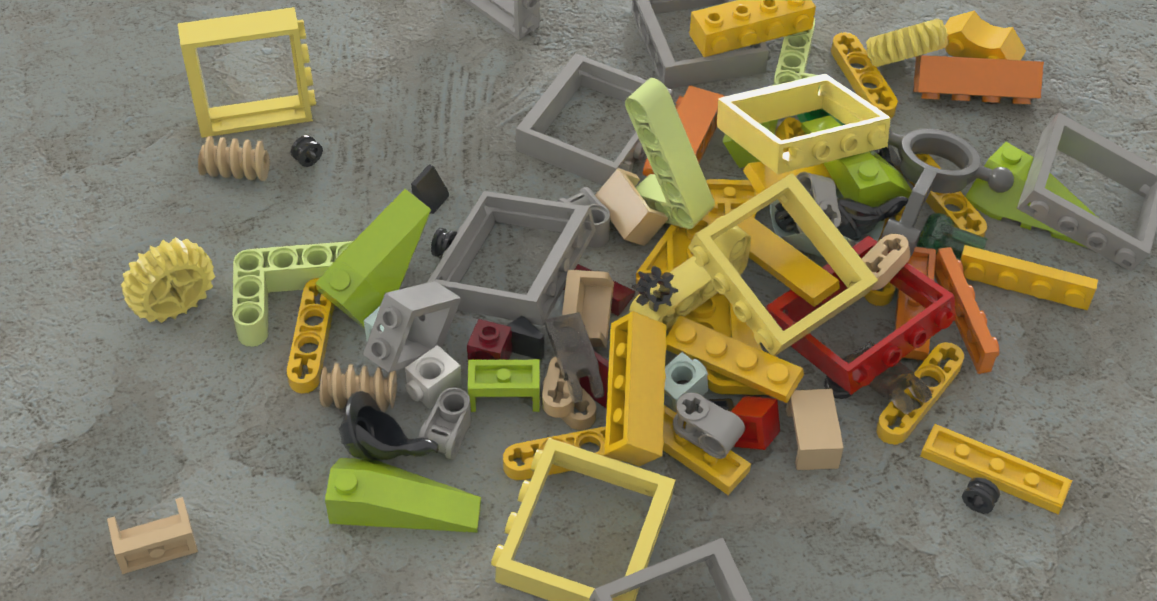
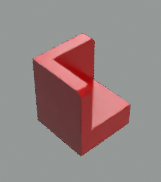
M745 396L730 411L737 415L745 425V431L733 447L766 450L780 432L778 399Z

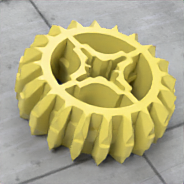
M934 19L871 37L866 41L868 58H870L873 66L879 67L943 49L948 45L947 29L944 27L943 20Z
M175 237L170 243L162 240L160 245L155 248L150 245L149 251L145 254L138 253L139 259L128 263L130 270L123 273L124 281L121 284L125 302L140 319L146 318L149 322L157 319L162 323L168 317L176 319L178 314H187V310L191 307H198L197 302L200 299L207 298L205 291L213 287L211 281L216 276L213 272L214 266L202 247H199L197 243L190 242L188 239L180 241Z

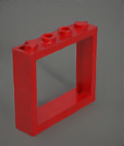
M867 236L852 248L862 259L876 245L877 241ZM906 263L889 282L926 309L848 364L810 333L792 344L791 347L851 395L863 386L869 385L875 377L889 367L895 366L903 357L914 349L923 346L928 339L942 329L948 328L956 320L954 295L909 263ZM829 264L822 268L839 280L840 288L815 307L791 289L765 306L766 310L783 331L847 289V286Z

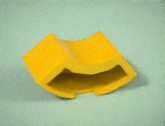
M975 10L950 17L944 26L948 33V45L945 47V51L953 57L1021 60L1026 52L1013 27L1001 28L990 25L982 20Z

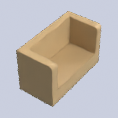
M617 168L595 196L608 208L610 220L623 239L645 246L665 224L668 217L665 213L650 209L635 188L640 181L636 174Z
M567 270L560 337L566 345H569V342L574 338L587 347L607 348L614 281L608 272Z
M795 390L787 403L786 412L788 417H793L797 438L796 469H838L844 447L833 390Z
M183 497L175 499L179 514L122 531L119 529L115 516L107 518L114 554L122 574L198 552Z

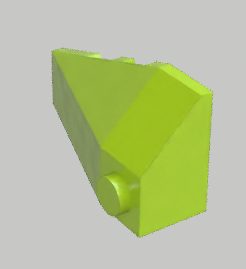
M831 115L801 124V128L806 135L843 126ZM874 150L823 163L844 198L875 207L895 197H906L909 200L912 190L902 174Z
M1005 142L989 157L984 167L992 170L997 167L1008 168L1014 176L1013 186L1006 192L998 193L989 187L987 181L977 178L965 196L975 209L990 218L1000 221L1002 217L1021 222L1020 227L1031 230V227L1034 226L1049 231L1054 238L1086 247L1017 209L1034 157ZM1049 173L1045 189L1096 216L1059 180Z
M404 189L315 283L318 292L365 329L364 320L381 306L385 293L400 289L431 209L408 190Z

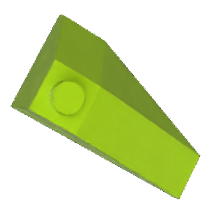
M339 458L330 469L325 504L329 524L478 533L481 497L378 460L369 462L366 459Z

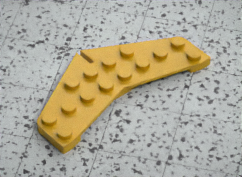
M706 180L715 202L714 208L692 229L671 224L636 272V284H638L640 279L639 271L645 274L651 273L652 267L656 266L661 269L662 276L666 272L670 273L694 256L688 247L697 232L712 224L717 218L726 215L758 195L750 181ZM718 292L685 316L687 319L762 350L761 345H758L754 338L753 331L746 322H742L737 318L732 308L733 305L724 294L722 295ZM673 326L667 329L668 333L670 332ZM706 368L708 372V388L715 393L767 395Z

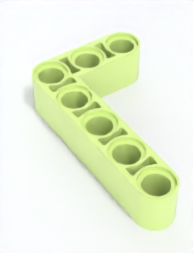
M649 78L625 100L626 110L654 174H649L635 188L650 209L665 213L668 217L665 223L692 229L714 208L715 202L667 87L658 79Z
M353 241L257 248L239 252L233 261L232 315L238 340L241 344L254 347L262 344L267 339L269 292L303 290L309 280L320 278Z

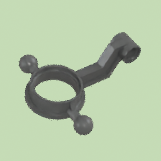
M890 127L888 145L898 149L901 160L900 169L904 176L915 184V187L911 192L900 221L890 218L881 239L889 234L903 235L908 240L911 258L922 231L914 226L931 191L937 193L959 192L979 178L987 181L993 191L1003 193L1013 186L1014 176L1005 167H997L992 170L981 166V158L978 151L969 142L952 133L937 129H917L907 133L905 136L893 133ZM915 154H930L942 157L954 163L961 170H943L930 166L917 158Z

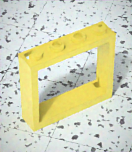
M295 7L178 23L180 46L201 138L313 121L310 106L316 105L314 89L308 90L307 87L313 85L310 67L304 68V63H309L310 59L307 43L301 44L300 39H306L303 19L297 20ZM289 35L298 95L209 108L197 48Z
M823 74L718 98L717 127L776 174H781L888 147L890 117L828 75ZM819 109L825 110L845 124L844 126L782 141L760 125V123ZM789 147V152L783 153V148Z
M793 173L697 232L688 247L696 257L695 263L700 267H704L710 275L714 288L720 294H724L733 305L732 308L737 318L742 322H746L753 331L757 344L762 343L767 351L774 356L867 295L878 282L875 275ZM777 199L848 288L785 331L779 327L713 241Z
M548 438L544 450L537 449L531 465V470L534 471L531 481L524 480L518 496V501L522 503L518 513L511 512L505 527V533L509 534L504 546L498 544L491 562V565L496 566L495 582L549 601H590L589 598L595 588L513 561L552 464L653 497L625 576L647 568L672 499L676 480ZM640 587L614 597L612 600L635 601Z

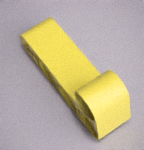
M736 225L713 241L738 274L741 275L747 267L751 236ZM692 256L670 272L674 275L670 283L672 287L678 289V292L673 293L670 298L671 306L661 304L657 312H654L649 308V302L643 306L636 302L640 296L639 294L633 300L629 311L637 312L666 324L667 330L676 323L679 316L685 317L717 294L718 291L714 288L710 275L704 267H700L695 263L696 257ZM657 283L656 287L650 289V293L653 294L654 290H659L660 285Z

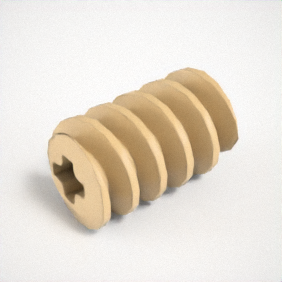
M208 136L205 145L201 147L198 158V171L200 175H205L208 172L212 177H217L221 174L223 178H229L233 174L236 179H242L246 176L248 180H255L258 176L260 181H265L269 173L270 158L267 150H264L263 141H258L255 149H252L250 140H245L243 147L239 148L238 139L233 138L230 147H227L225 137H220L218 145L214 146L213 137Z
M335 363L331 373H329L326 366H324L320 381L321 405L329 407L334 400L335 406L342 409L352 393L364 391L369 393L376 401L381 411L385 412L389 404L393 409L397 392V373L393 371L389 373L388 377H384L382 368L377 367L374 375L369 376L368 367L363 365L360 374L355 375L353 364H349L346 373L342 374L339 363Z

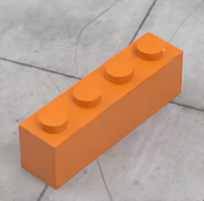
M919 55L916 56L913 92L922 93L921 99L940 100V94H952L951 100L970 101L971 95L982 96V102L1000 103L1001 97L1012 98V104H1031V99H1041L1044 62Z
M689 85L684 97H678L675 107L698 163H700L717 128L718 98H722L724 95ZM648 158L643 168L644 176L654 174Z

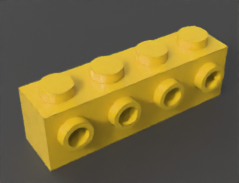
M736 0L691 12L689 35L703 57H708L811 30L813 28L816 6L812 0Z
M634 311L611 323L604 455L636 466H642L662 457L664 446L663 419L665 413L664 387L666 380L665 354L667 342L666 324Z

